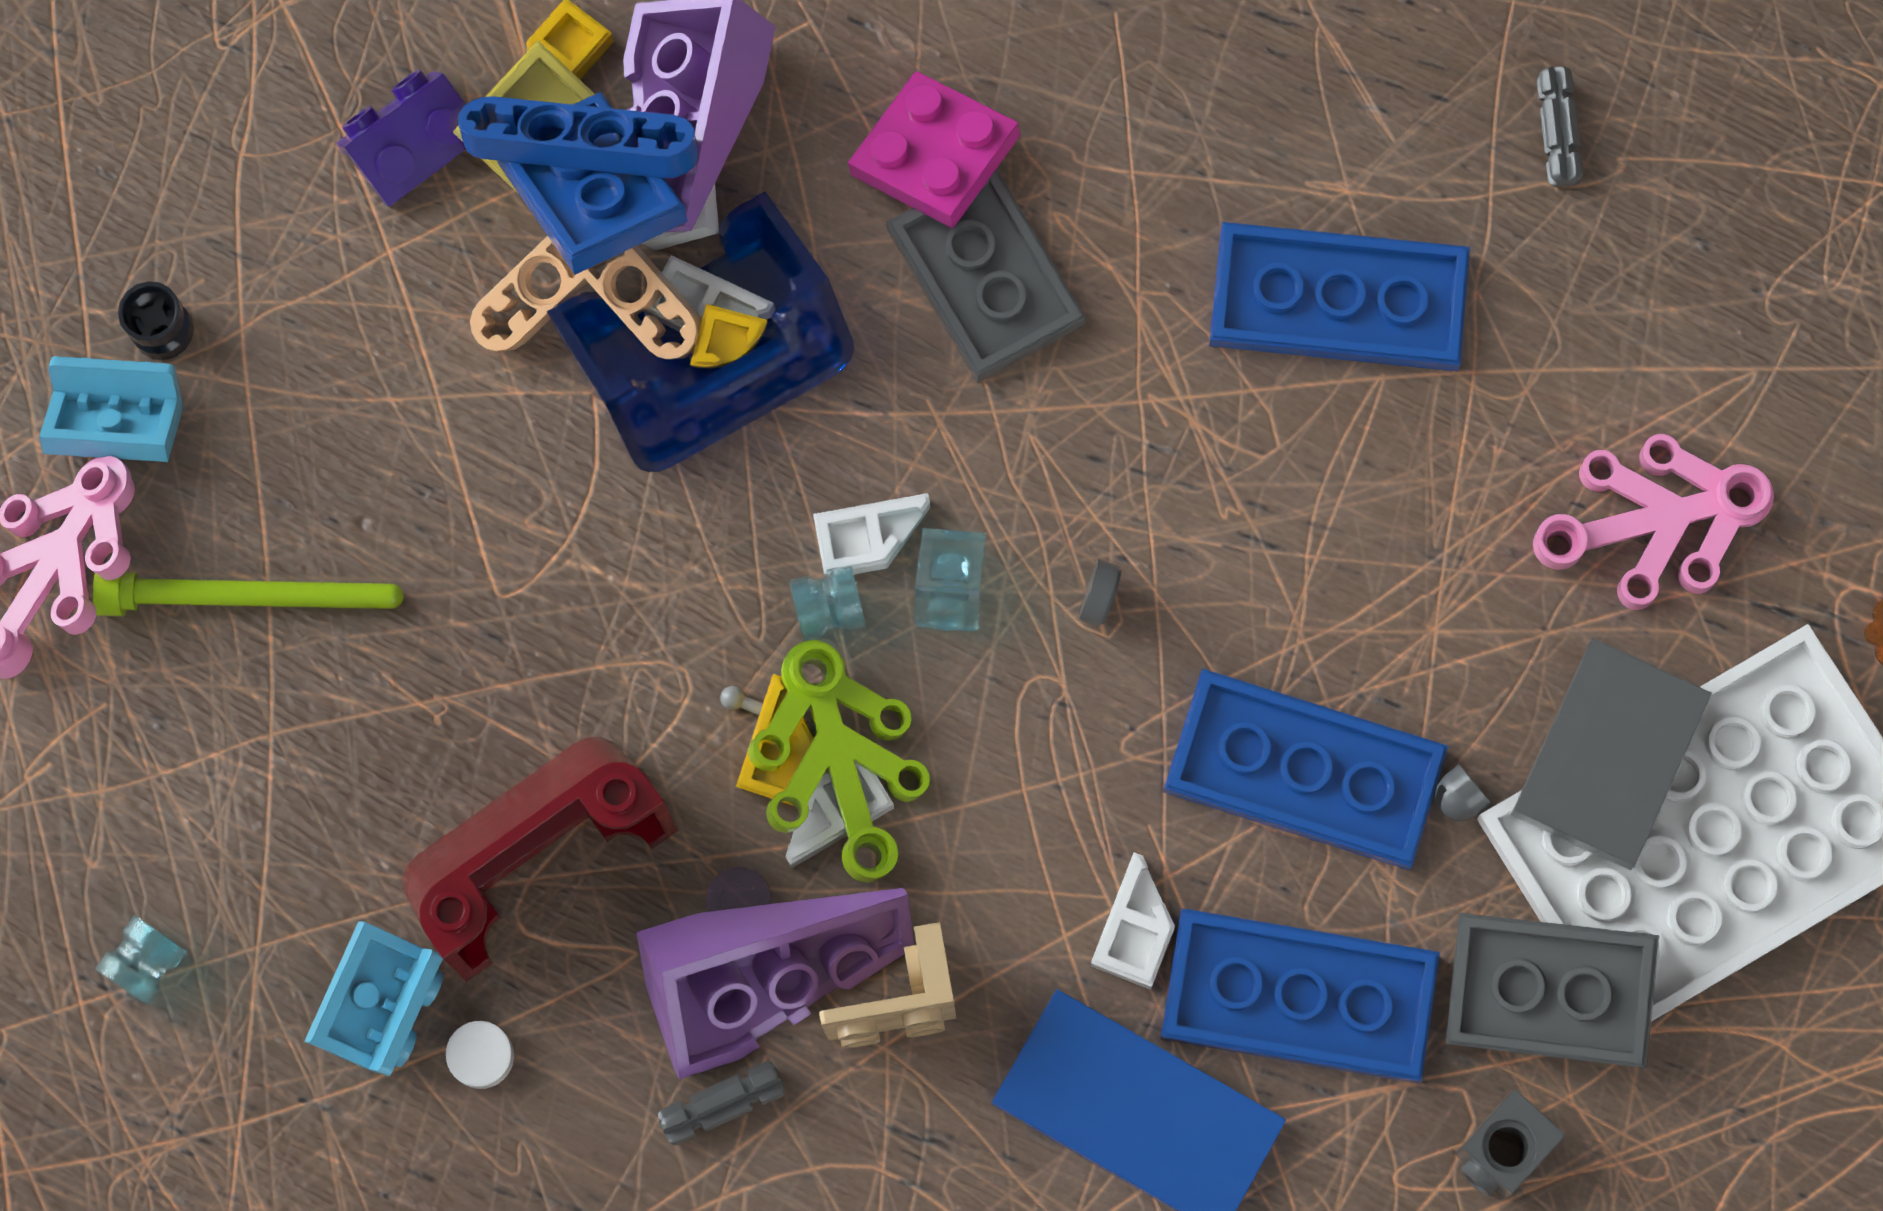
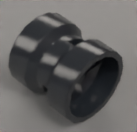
M147 281L133 286L126 291L120 300L117 313L120 325L142 354L151 359L166 360L174 358L186 350L192 340L194 327L191 316L171 288L160 282ZM162 327H166L161 332L154 333V331L160 330Z

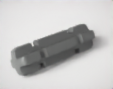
M1548 67L1540 71L1537 79L1539 100L1543 101L1540 114L1545 154L1549 156V162H1546L1548 182L1553 187H1569L1579 184L1584 174L1582 155L1576 153L1580 146L1576 103L1575 99L1571 98V92L1574 91L1571 70L1567 67Z
M766 1061L748 1069L749 1076L740 1080L737 1074L690 1096L692 1102L683 1106L681 1101H678L661 1109L658 1113V1120L666 1139L671 1145H679L697 1137L694 1130L703 1127L705 1132L710 1131L753 1111L751 1104L761 1101L762 1106L783 1097L785 1086L776 1066L772 1062Z

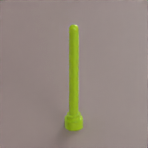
M127 570L122 576L114 580H105L95 573L93 580V604L96 607L97 616H124L127 610H137L139 604L394 609L400 606L404 599L402 589L396 584L139 579L137 572H127Z

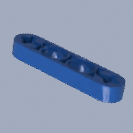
M495 96L472 100L462 108L458 115V125L467 152L481 159L657 178H675L684 175L698 161L699 151L694 129L689 121L676 115ZM547 127H558L564 130L557 138L549 141H539L532 138L536 132ZM607 133H617L623 136L619 143L610 147H598L592 144L596 138Z

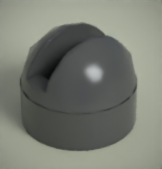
M1460 764L1441 779L1434 796L1438 808L1442 810L1446 817L1453 821L1470 820L1492 805Z

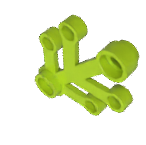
M818 640L804 641L794 646L783 660L781 677L788 692L768 728L759 732L751 741L748 755L752 764L760 770L774 771L781 767L791 752V745L788 739L809 707L817 734L785 791L778 793L769 802L766 817L769 824L779 832L790 833L797 830L806 821L809 814L808 802L828 768L849 839L842 849L843 866L846 872L857 881L864 883L876 882L894 868L898 859V848L895 840L887 831L873 826L855 763L887 781L890 793L896 799L903 802H911L918 799L927 790L930 783V775L927 768L921 762L912 759L903 760L845 726L842 722L837 702L869 718L871 731L876 737L884 741H894L909 729L912 716L908 706L898 699L886 700L847 677L844 660L831 645ZM807 664L817 666L822 672V682L818 684L808 682L803 677L802 667ZM884 710L895 712L900 719V728L895 730L886 728L880 718L881 712ZM763 740L775 742L780 749L779 758L769 760L762 756L759 750L760 742ZM901 771H910L915 774L918 779L917 790L909 791L901 786L899 782V773ZM782 801L791 802L797 808V820L793 822L783 820L777 812L778 803ZM867 847L875 853L877 862L874 868H865L860 865L856 857L858 848Z

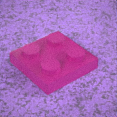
M915 71L848 161V167L851 176L954 228L1020 137L1019 124L1015 120Z

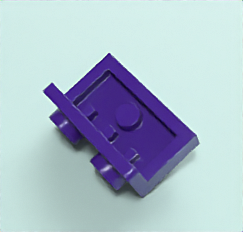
M421 69L411 73L391 89V92L396 97L378 112L372 106H369L354 115L342 126L347 135L340 139L336 145L343 154L349 156L385 206L390 207L466 150L463 141L453 133L458 126V115L466 104L443 73L432 71L425 76Z

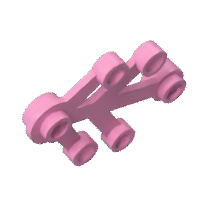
M1667 434L1653 435L1645 442L1640 451L1639 460L1642 468L1654 476H1664L1673 472L1705 491L1682 498L1624 467L1613 453L1607 450L1592 451L1585 457L1579 470L1582 484L1594 492H1604L1610 489L1644 508L1584 524L1566 514L1550 516L1541 523L1534 536V553L1538 560L1546 567L1563 570L1575 565L1587 550L1654 533L1636 567L1625 573L1617 587L1618 598L1625 607L1632 610H1642L1647 608L1656 598L1659 592L1658 579L1688 524L1715 517L1699 551L1688 555L1678 570L1679 583L1686 591L1693 594L1705 593L1717 582L1720 576L1719 563L1738 528L1751 527L1758 524L1767 516L1772 508L1774 501L1773 487L1762 471L1745 464H1736L1720 470L1681 449L1679 443L1672 436ZM1654 446L1664 447L1670 453L1671 461L1666 464L1655 462L1650 456V448ZM1594 462L1606 464L1610 469V478L1606 480L1596 479L1591 475L1589 465ZM1742 489L1746 491L1750 497V505L1746 507L1735 505L1730 499V490ZM1554 536L1565 539L1569 545V552L1564 555L1552 553L1547 546V540ZM1694 563L1704 565L1709 571V580L1698 582L1692 579L1688 571L1689 565ZM1634 579L1643 581L1649 589V595L1645 598L1632 596L1628 591V582Z
M113 456L95 458L81 468L72 485L34 501L24 494H16L9 497L1 506L0 523L18 537H28L34 534L42 523L68 514L58 530L0 553V586L6 579L34 568L0 621L1 679H8L18 675L30 662L33 646L30 638L24 634V631L58 578L61 595L56 598L51 607L53 622L73 635L87 631L94 623L96 607L89 600L82 548V540L92 524L94 525L96 540L91 543L86 551L85 562L87 567L105 580L117 579L128 569L131 556L129 550L123 546L119 514L131 503L135 492V485L129 468L118 458ZM25 511L23 517L20 520H18L20 514ZM113 552L110 560L103 564L105 558ZM78 607V610L75 613V615L69 619V616L73 609Z

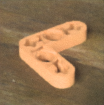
M547 236L478 302L472 311L470 325L474 338L484 348L493 351L516 350L538 332L588 283L643 345L660 358L680 359L693 354L702 320L695 309L638 245L624 251L625 254L608 263L601 275L598 273L597 268L607 263L606 260L575 275ZM542 263H551L557 268L561 277L560 289L554 296L548 299L540 298L531 287L532 272ZM630 266L640 269L647 281L645 294L641 299L633 303L623 300L616 290L617 276L623 269ZM515 288L521 300L530 307L535 308L537 312L532 316L530 310L520 309L508 322L509 328L513 331L510 336L506 334H496L493 336L490 330L496 322L491 313L493 310L508 312L521 301L511 295V291ZM661 294L664 295L666 301L655 307L665 318L669 320L682 318L685 322V325L680 330L681 336L685 339L682 345L677 342L663 344L660 338L666 330L655 315H646L643 322L638 317L639 313L654 306Z

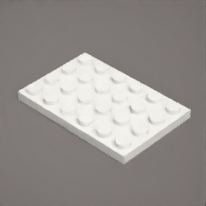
M1809 624L1700 686L1712 692L1711 697L1637 863L1632 870L1511 815L1521 791L1481 813L1477 818V821L1540 922L1660 935L1651 1022L1883 885V737Z

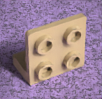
M940 922L915 926L914 931L917 945L904 947L913 995L820 1011L821 1026L828 1041L838 1039L841 1041L842 1048L863 1047L879 1043V1032L905 1028L906 1037H920L945 1031L944 1021L957 1019Z

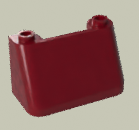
M589 737L576 742L416 855L407 865L403 875V890L424 933L441 957L466 982L493 963L486 950V936L490 926L501 919V917L483 893L588 817L606 842H609L617 835H632L641 838L653 849L678 831L665 802L650 781L612 741L601 737Z

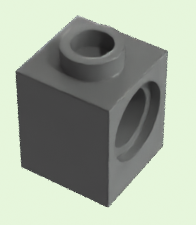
M1514 1089L1454 1154L1464 1163L1459 1172L1475 1189L1486 1197H1490L1495 1191L1502 1199H1505L1518 1189L1564 1138L1565 1134ZM1493 1133H1508L1519 1142L1521 1158L1516 1166L1505 1167L1493 1160L1488 1147Z

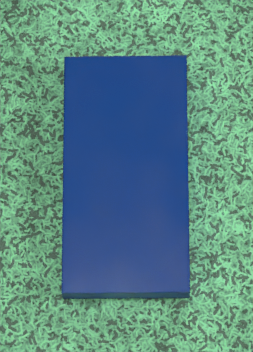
M1222 222L1209 346L1458 372L1461 364L1470 247Z
M1202 669L1163 793L1410 871L1414 863L1448 746Z
M1181 908L1160 1039L1419 1084L1422 1081L1440 952Z
M1058 989L1052 995L991 1102L992 1106L1175 1211H1236L1286 1122L1285 1118Z

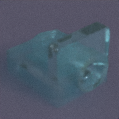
M923 528L915 584V624L918 627L936 628L943 631H976L978 629L986 533Z

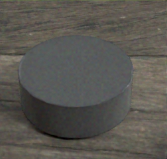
M1100 559L1097 560L1081 603L1078 620L1096 626L1105 623L1122 572L1119 569L1120 566Z

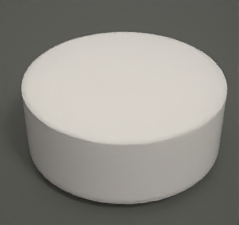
M473 1021L458 1028L449 1039L446 1048V1062L450 1072L461 1083L475 1089H486L499 1084L507 1077L513 1066L514 1049L509 1037L498 1026L486 1021Z

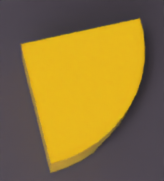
M706 304L690 365L697 368H718L738 361L756 346L766 329L768 321Z

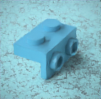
M59 356L51 358L48 371L53 394L39 435L43 454L96 458L113 456L126 460L169 461L183 411V402L175 366L153 362Z
M358 921L304 1042L374 1073L390 1076L395 1066L400 1068L406 1063L414 1048L417 1032L412 1030V1027L422 1005L428 1007L439 992L444 977V972L439 970L443 958L432 949L421 948L369 923Z

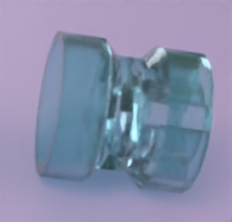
M851 565L833 569L827 578L814 580L809 576L789 580L803 641L822 638L828 629L841 627L846 631L866 627Z
M133 915L122 930L124 939L115 951L106 952L95 969L146 1005H149L160 990L159 979L166 970L176 968L187 954V951Z

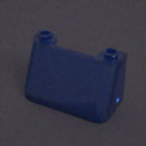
M766 191L737 206L728 213L719 229V240L725 255L700 268L774 303L775 311L771 318L766 319L768 323L759 342L748 354L732 363L718 368H697L690 365L693 354L680 359L657 357L643 345L597 292L581 293L547 311L556 332L619 440L640 470L660 472L676 465L832 378L842 371L852 358L854 352L853 338L829 278ZM644 312L638 314L639 319L643 322L646 316ZM663 324L666 330L660 338L663 344L677 342L682 345L685 339L681 336L680 331Z

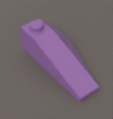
M666 0L635 4L623 59L624 77L632 82L633 107L627 110L670 114L685 118L694 129L699 151L698 161L690 171L675 178H664L685 206L688 222L667 232L692 231L764 83L776 26L742 0Z
M904 888L702 912L636 932L645 986L674 1071L679 1079L744 1058L760 1047L756 1040L788 1019L794 1026L811 1015L807 1008L808 1006L838 987L850 990L905 954L904 947L914 945L909 898Z

